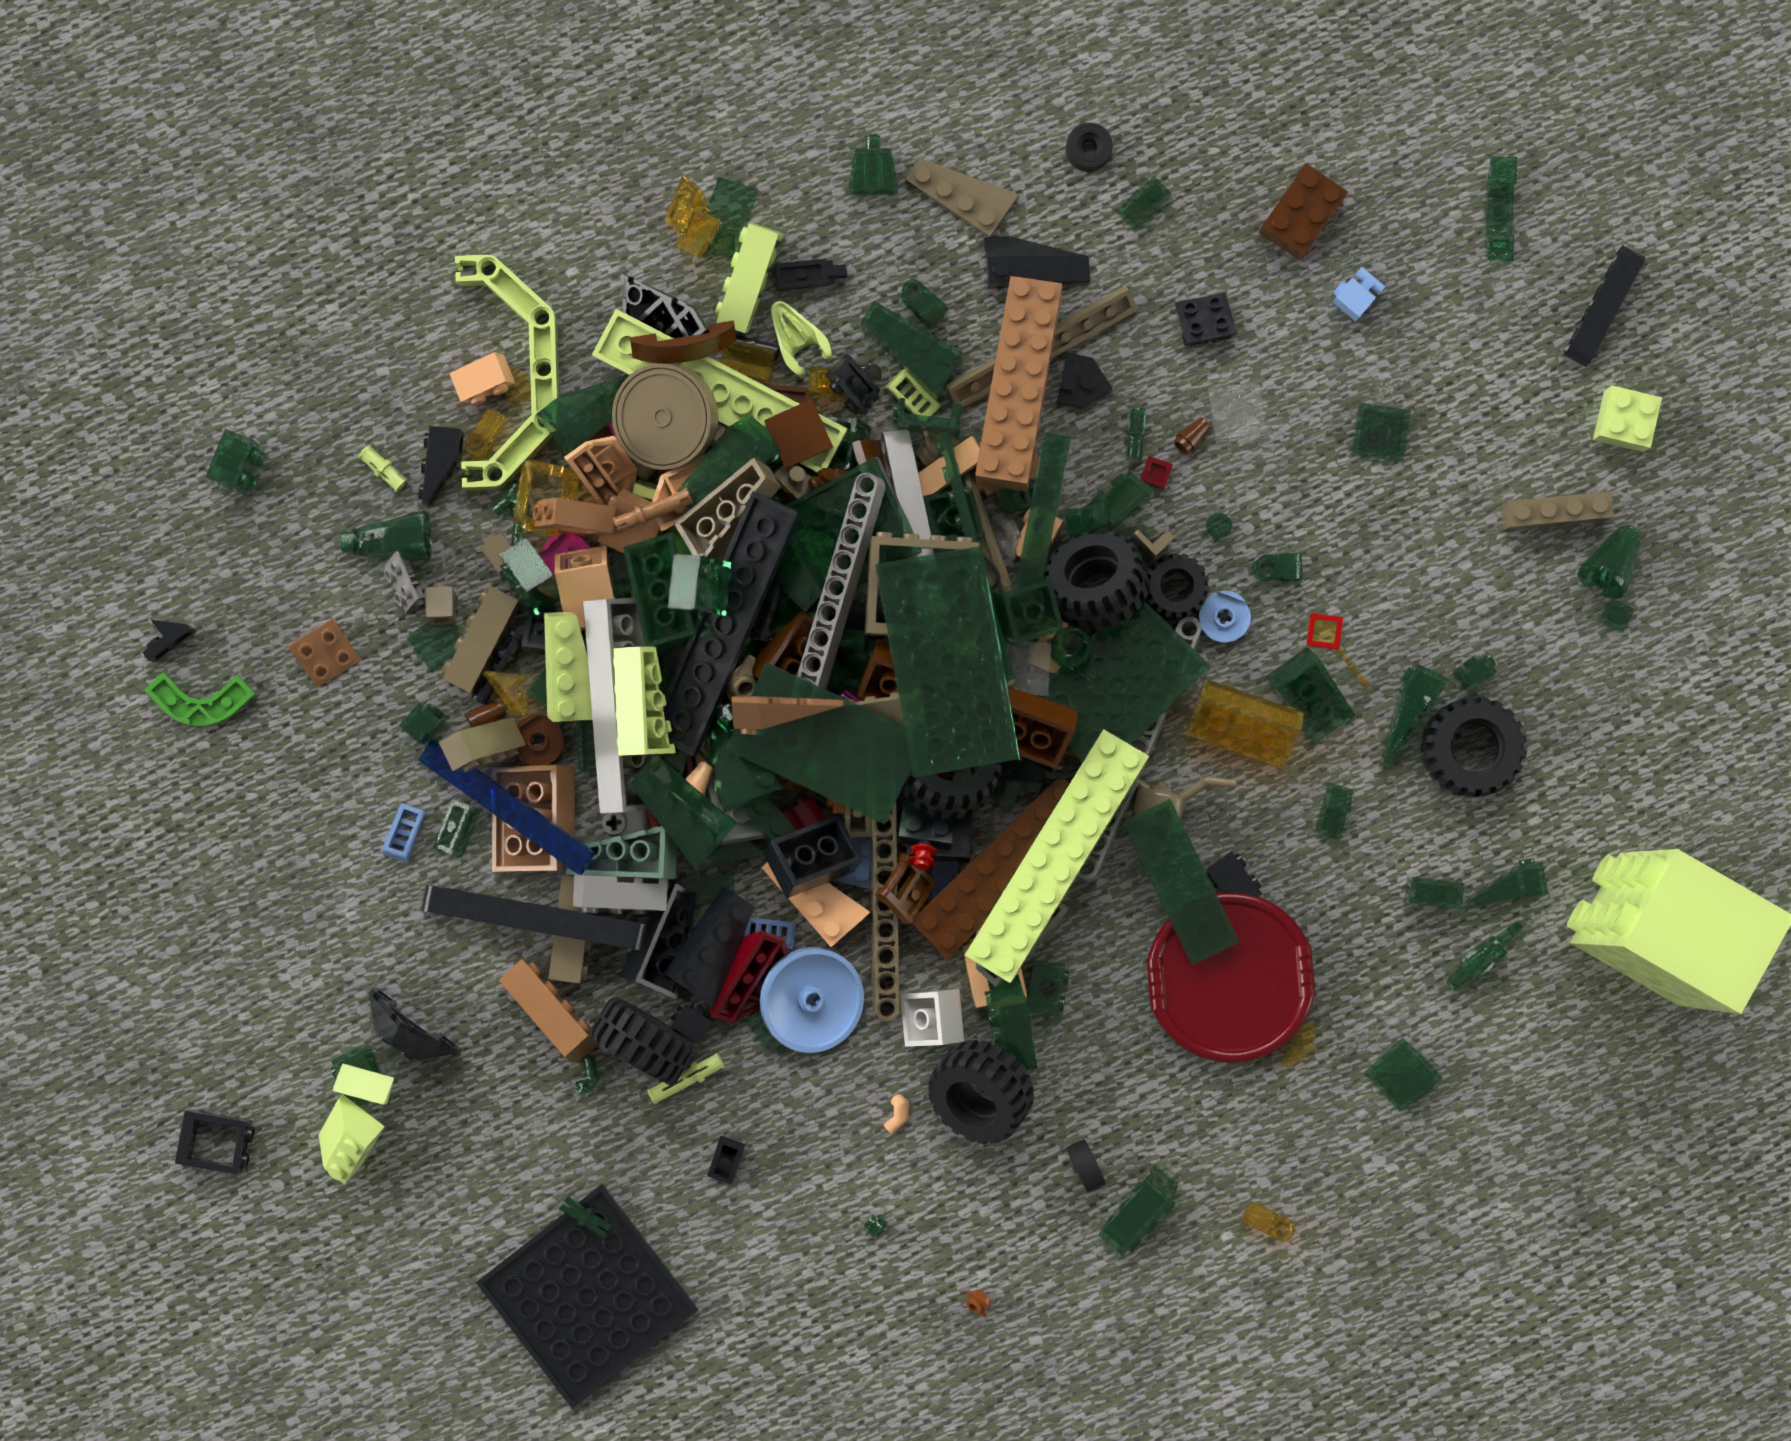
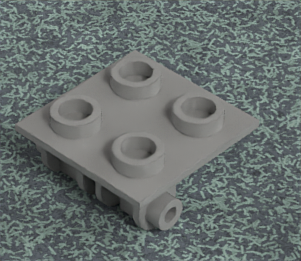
M396 551L385 565L384 573L387 581L393 583L395 587L397 604L400 607L403 606L406 613L413 605L415 608L424 605L423 599L425 597L420 586L414 588V586L419 584L418 581L411 582V579L416 576L411 574L413 570L409 560H405L404 556L400 557L399 552Z

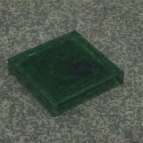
M1359 403L1351 455L1403 462L1411 410Z

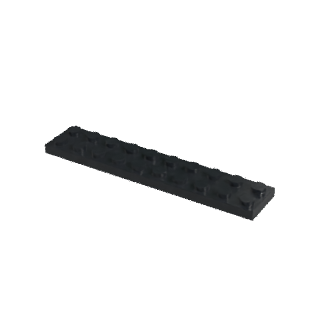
M752 491L665 694L667 705L663 706L665 721H670L672 730L668 732L669 743L674 744L676 748L691 756H697L801 516L800 512L755 491Z

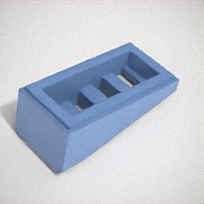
M403 803L400 804L382 848L385 856L405 863L409 862L426 811ZM403 814H408L417 819L415 822L402 818ZM400 824H403L412 827L413 829L410 832L399 828ZM396 834L408 837V841L395 838ZM393 844L404 847V851L393 849Z
M750 917L743 937L750 935L751 923H756L755 933L761 931L762 924L767 925L766 932L770 934L772 925L777 926L776 936L778 937L782 935V927H788L786 946L789 949H793L796 923Z

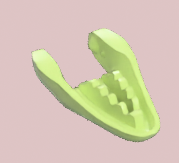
M777 301L772 305L773 324L783 359L800 378L804 377L805 370L798 365L794 356L799 350L808 345L817 344L823 352L822 357L828 361L832 360L828 339L817 327L782 301Z

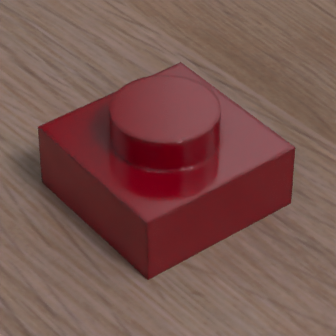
M1148 456L1140 482L1164 490L1173 464Z

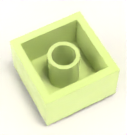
M1611 385L1603 393L1593 440L1640 452L1650 449L1662 397Z

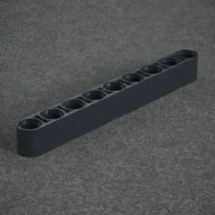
M426 885L421 911L635 950H643L647 924L451 888H441L433 885Z

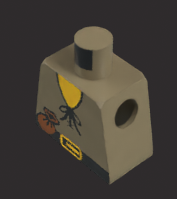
M782 464L773 473L781 486L774 495L785 506L802 514L815 502L817 492L811 490L807 483L811 477L798 464L787 469Z

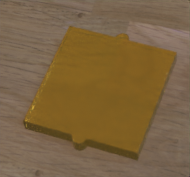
M696 209L689 222L684 225V230L674 245L700 259L709 244L713 242V238L723 222Z

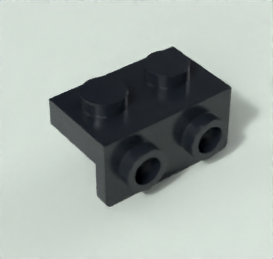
M845 353L824 376L830 382L829 388L836 395L842 396L846 400L844 405L853 414L858 412L866 416L869 411L865 406L880 390L855 360Z

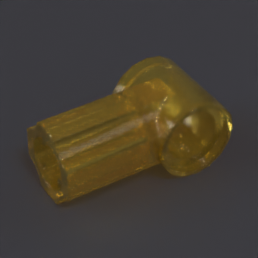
M488 407L473 433L465 440V448L472 459L483 460L489 455L490 448L508 419ZM476 441L484 443V448L479 452L471 450L472 444Z
M1251 1200L1241 1218V1222L1274 1237L1278 1241L1290 1240L1295 1232L1294 1225L1288 1218ZM1282 1221L1287 1222L1288 1232L1285 1235H1277L1275 1233L1276 1224Z

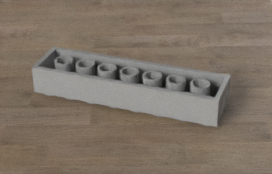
M643 598L583 601L600 813L659 808L655 754L619 756L617 746L614 648L647 647Z

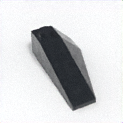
M1012 236L984 238L987 289L1008 288L1010 276L1062 284L1090 282L1089 257L1086 255Z
M676 883L671 885L667 892L666 911L656 910L647 924L643 950L631 949L619 977L670 998L677 999L682 986L665 975L664 972L688 938L689 926L693 923L695 892Z

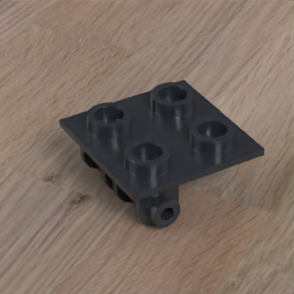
M1225 292L1175 302L1184 333V346L1189 345L1193 347V345L1201 344L1202 341L1208 344V340H1212L1214 343L1216 339H1231V336L1238 334Z

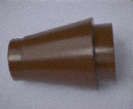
M1200 417L1176 434V439L1173 441L1175 447L1184 455L1194 453L1211 429V426L1204 418Z
M499 700L470 710L471 713L467 714L466 718L471 727H476L498 721L507 713Z

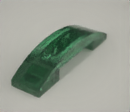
M1492 156L1490 158L1486 192L1485 247L1487 261H1514V235H1512L1514 185L1517 183L1518 157Z

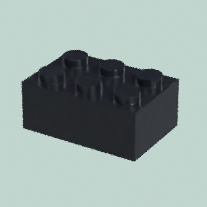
M839 814L773 839L763 852L786 899L855 872L863 860Z

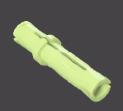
M715 1053V1055L698 1064L696 1062L690 1064L691 1067L683 1071L676 1082L678 1084L674 1086L662 1082L648 1089L647 1091L652 1102L657 1104L697 1081L699 1083L705 1081V1077L721 1068H725L719 1054Z

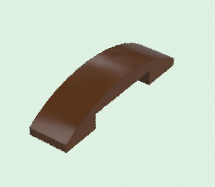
M734 320L708 324L709 333L657 341L656 333L630 337L633 359L651 363H681L708 357L736 342Z

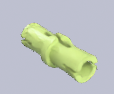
M370 445L366 446L359 454L358 458L374 471V475L385 480L396 492L400 491L408 482V479L395 470L392 462L381 457Z

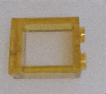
M536 460L524 461L513 523L520 524L522 530L536 532L538 528L546 530V535L561 537V533L567 532L535 527V520L526 517L533 475L563 481L561 498L576 500L579 477L571 468Z

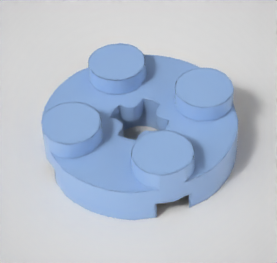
M1220 591L1206 599L1198 611V621L1201 625V631L1207 638L1217 643H1229L1236 641L1245 634L1250 625L1251 614L1245 600L1240 595L1231 591ZM1227 610L1231 621H1226L1222 624L1217 614Z

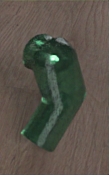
M517 480L507 483L502 498L492 505V509L497 515H502L519 501L524 491L523 484Z
M595 1056L583 1059L585 1073L574 1084V1090L578 1094L586 1095L590 1093L599 1082L600 1076Z

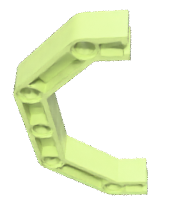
M493 255L455 256V264L459 271H463V266H476L477 270L476 275L461 276V272H456V283L459 287L487 286L529 325L532 415L489 461L461 462L465 475H470V470H483L484 479L482 481L468 482L467 478H462V488L465 491L499 490L506 487L560 428L557 319L553 310ZM488 265L496 266V270L492 275L487 276L483 274L485 267ZM541 314L549 315V321L544 325H539L536 322ZM543 365L551 366V372L547 376H540L538 374L539 368ZM545 416H550L553 418L551 426L547 428L541 427V419ZM493 470H502L500 480H490V474Z

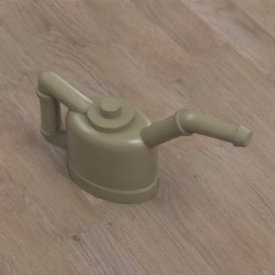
M1215 776L1201 777L1199 781L1180 794H1175L1173 789L1167 788L1168 783L1158 782L1157 786H1150L1140 779L1136 787L1138 790L1135 795L1133 809H1127L1123 819L1129 820L1128 828L1178 838L1183 807L1186 801L1205 788L1208 789L1209 786L1236 788L1238 780Z

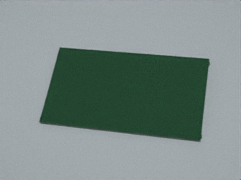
M766 662L751 696L845 700V705L765 729H757V734H741V729H735L726 750L885 824L889 820L888 817L919 750L925 742L926 736Z

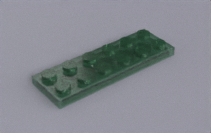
M1167 799L1122 821L1190 964L1198 963L1238 943L1239 940L1171 799Z

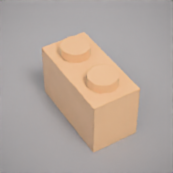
M496 352L450 373L460 401L472 406L485 402V397L491 394L500 395L509 390L508 386L515 384L504 354Z

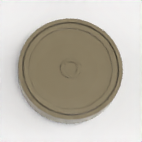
M652 364L636 370L622 383L613 402L612 423L619 444L633 460L652 469L667 470L687 465L697 460L707 451L716 434L718 409L710 387L696 372L678 364Z

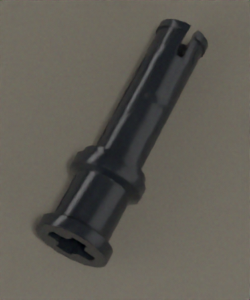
M511 629L508 630L509 635L502 647L497 648V657L485 674L477 690L471 696L483 705L487 704L509 666L518 660L516 657L521 650L523 636Z

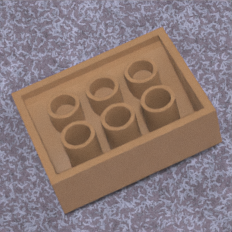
M575 766L492 767V872L566 871L567 848L575 846Z

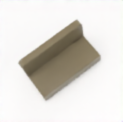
M1137 530L1130 540L1152 561L1175 537L1167 530L1152 544Z

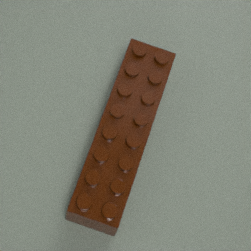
M878 639L857 697L862 699L876 696L879 699L890 697V693L901 692L902 695L913 693V690L922 689L926 722L1057 769L1075 731L1078 711L881 639Z
M1065 778L1053 781L916 915L911 925L945 960L957 951L985 923L1068 788L1069 783Z

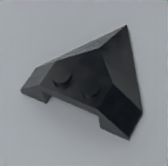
M621 273V284H625L626 299H622L623 313L672 338L709 333V329L696 307L625 273Z
M378 988L370 990L369 996L374 1028L380 1034L378 1037L388 1045L400 1050L403 1056L413 1061V1059L422 1060L456 1054L460 1051L461 1048L441 1033L429 1034L394 1009L397 1002Z

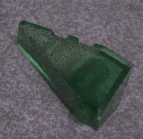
M748 414L724 431L677 492L685 488L688 489L693 504L686 506L690 510L751 459L755 458L768 465L779 458L781 449L768 430L753 416Z

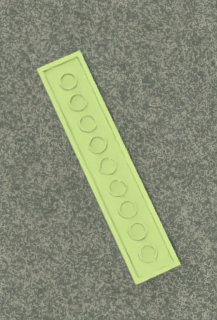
M615 309L592 356L631 375L642 367L664 363H651L633 359L630 337L656 333L657 341L674 338ZM710 357L688 362L671 363L685 366L705 380L715 397L719 422L778 452L764 420L797 406L799 403ZM820 414L819 416L834 448L799 463L817 473L821 468L829 467L848 430Z
M1103 729L967 950L966 957L1010 984L1012 983L1148 761V755Z

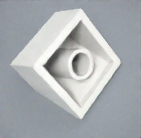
M959 989L900 994L905 1047L964 1042Z

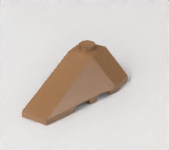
M732 697L734 729H741V734H757V729H765L844 706L845 700Z

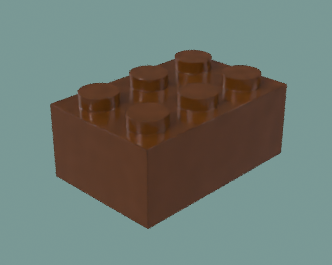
M1305 163L1258 233L1299 261H1302L1348 194V191Z

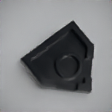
M1068 352L1056 404L1083 409L1113 388L1092 357Z

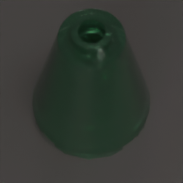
M1630 525L1619 526L1580 565L1577 573L1580 581L1591 590L1593 585L1602 590L1601 596L1611 599L1622 598L1627 591L1642 540L1639 531Z

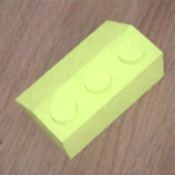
M343 1094L337 1100L320 1131L319 1142L324 1169L328 1171L332 1178L341 1181L345 1185L364 1163L385 1126Z

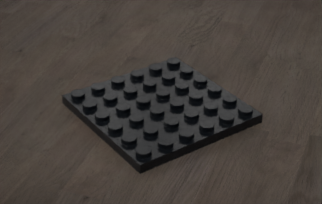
M603 1183L476 1282L572 1409L699 1310Z

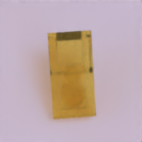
M682 175L664 221L678 234H687L695 212H710V208L701 188L686 175Z
M817 366L809 368V394H814V399H844L842 396L836 395L828 386L830 382L824 375L830 369Z
M488 670L483 673L512 713L524 716L531 710L526 703L527 697L521 690L517 689L530 675Z

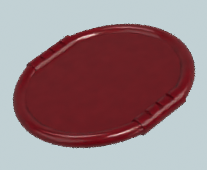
M1213 893L1197 898L1182 906L1161 927L1146 959L1150 1009L1153 1011L1161 1027L1185 1050L1215 1062H1248L1278 1050L1301 1028L1310 1012L1314 996H1316L1312 947L1303 931L1294 919L1280 907L1266 899L1248 894Z

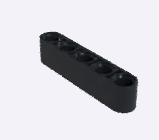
M1624 245L1617 251L1616 254L1618 256L1610 264L1605 274L1606 279L1602 284L1600 283L1592 298L1594 299L1591 306H1588L1581 319L1582 324L1579 328H1576L1569 341V348L1563 353L1564 356L1584 367H1587L1593 359L1646 259L1645 256Z

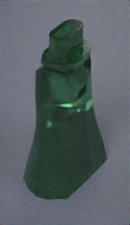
M422 510L392 520L352 528L351 532H342L341 551L343 553L353 552L354 555L365 557H392L398 551L401 558L429 560L431 558V542L428 538H431V522L428 512Z

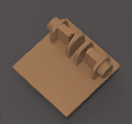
M333 618L288 646L317 688L361 661L359 655L342 633L340 625Z

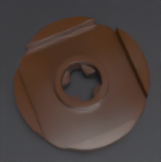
M531 715L517 724L526 743V746L518 750L519 755L517 757L522 762L531 766L550 765L560 757L565 747V736L557 722L551 721L544 715ZM535 734L539 737L544 735L543 747L532 746Z

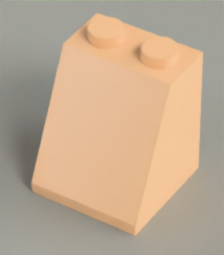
M607 545L587 550L582 549L555 554V577L563 612L575 614L580 630L584 631L586 629L583 601L616 599ZM565 559H568V568H565Z

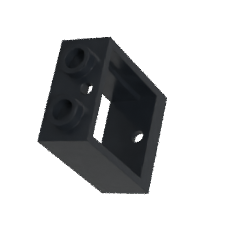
M192 1109L184 1111L175 1164L231 1174L242 1173L243 1169H247L250 1160V1153H246L248 1142L251 1143L253 1141L255 1127H251L252 1120ZM199 1120L239 1127L232 1165L192 1158Z

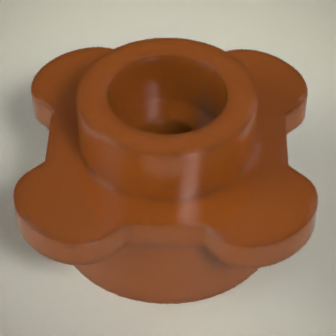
M978 1289L974 1292L967 1291L966 1296L968 1300L966 1305L968 1309L974 1314L986 1317L988 1315L987 1308L991 1305L988 1295Z

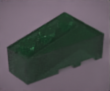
M1155 1163L1150 1168V1174L1146 1179L1134 1187V1192L1118 1206L1102 1225L1098 1234L1099 1237L1122 1256L1128 1250L1134 1251L1141 1242L1140 1237L1145 1231L1149 1234L1159 1222L1156 1219L1162 1213L1167 1215L1176 1204L1174 1198L1179 1183Z

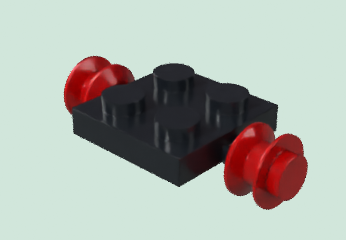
M930 768L937 776L945 780L947 779L940 769ZM904 795L898 840L918 843L910 849L915 856H911L909 862L916 869L927 870L935 865V860L931 856L937 853V850L931 845L951 847L955 817L950 816L949 819H941L939 814L934 813V816L926 814V809L921 808L919 810L913 805L914 800H908Z

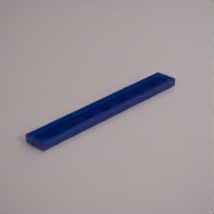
M431 738L418 761L578 875L584 873L596 852L479 769L475 768L464 772V770L452 771L439 741Z

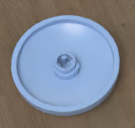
M820 947L802 948L781 958L767 974L760 994L761 1015L769 1032L786 1047L804 1053L825 1051L844 1041L856 1027L864 1005L863 985L852 964L838 953Z

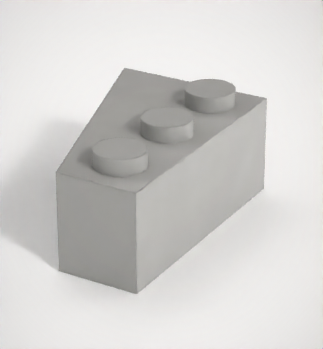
M574 875L573 906L582 907V912L598 913V908H607V913L622 914L623 909H631V914H647V910L666 911L668 879Z

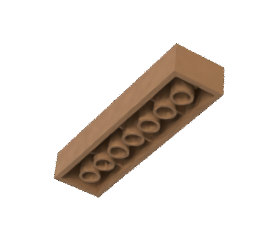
M1010 276L975 473L976 484L1028 492L1062 299V283Z

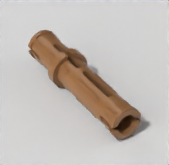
M685 488L682 491L640 507L638 505L635 507V510L614 517L613 520L620 534L640 524L645 526L647 521L693 504L688 489Z

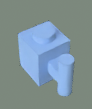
M1363 267L1355 274L1363 281L1361 284L1351 278L1347 284L1342 281L1333 292L1336 297L1332 302L1355 322L1376 298L1369 292V289L1372 288L1376 293L1380 294L1385 288V285Z

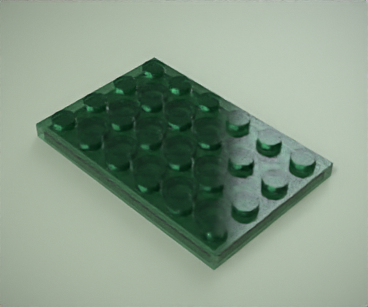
M1145 601L1141 602V608L1137 613L1133 612L1132 617L1126 622L1123 620L1119 622V626L1114 628L1109 626L1105 627L1103 631H1097L1032 694L1078 711L1075 731L1067 747L1082 762H1084L1103 729L1132 745L1211 668Z

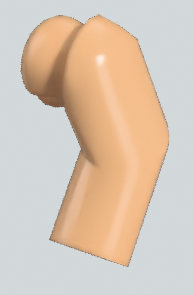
M900 1094L892 1098L891 1104L894 1106V1116L884 1124V1127L890 1134L896 1132L909 1119V1101Z

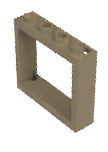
M877 532V536H872L869 549L865 635L974 640L979 543L972 542L973 538L957 537L956 541H946V536L931 535L930 540L919 539L918 534H903V538H895L893 533ZM880 546L969 551L965 628L876 623Z

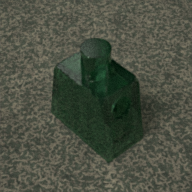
M866 135L865 148L854 150L849 181V195H898V183L892 151L890 148H881L880 135Z

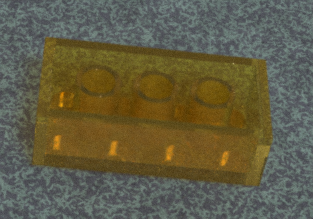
M1205 678L1190 713L1184 736L1284 770L1301 732L1304 712Z

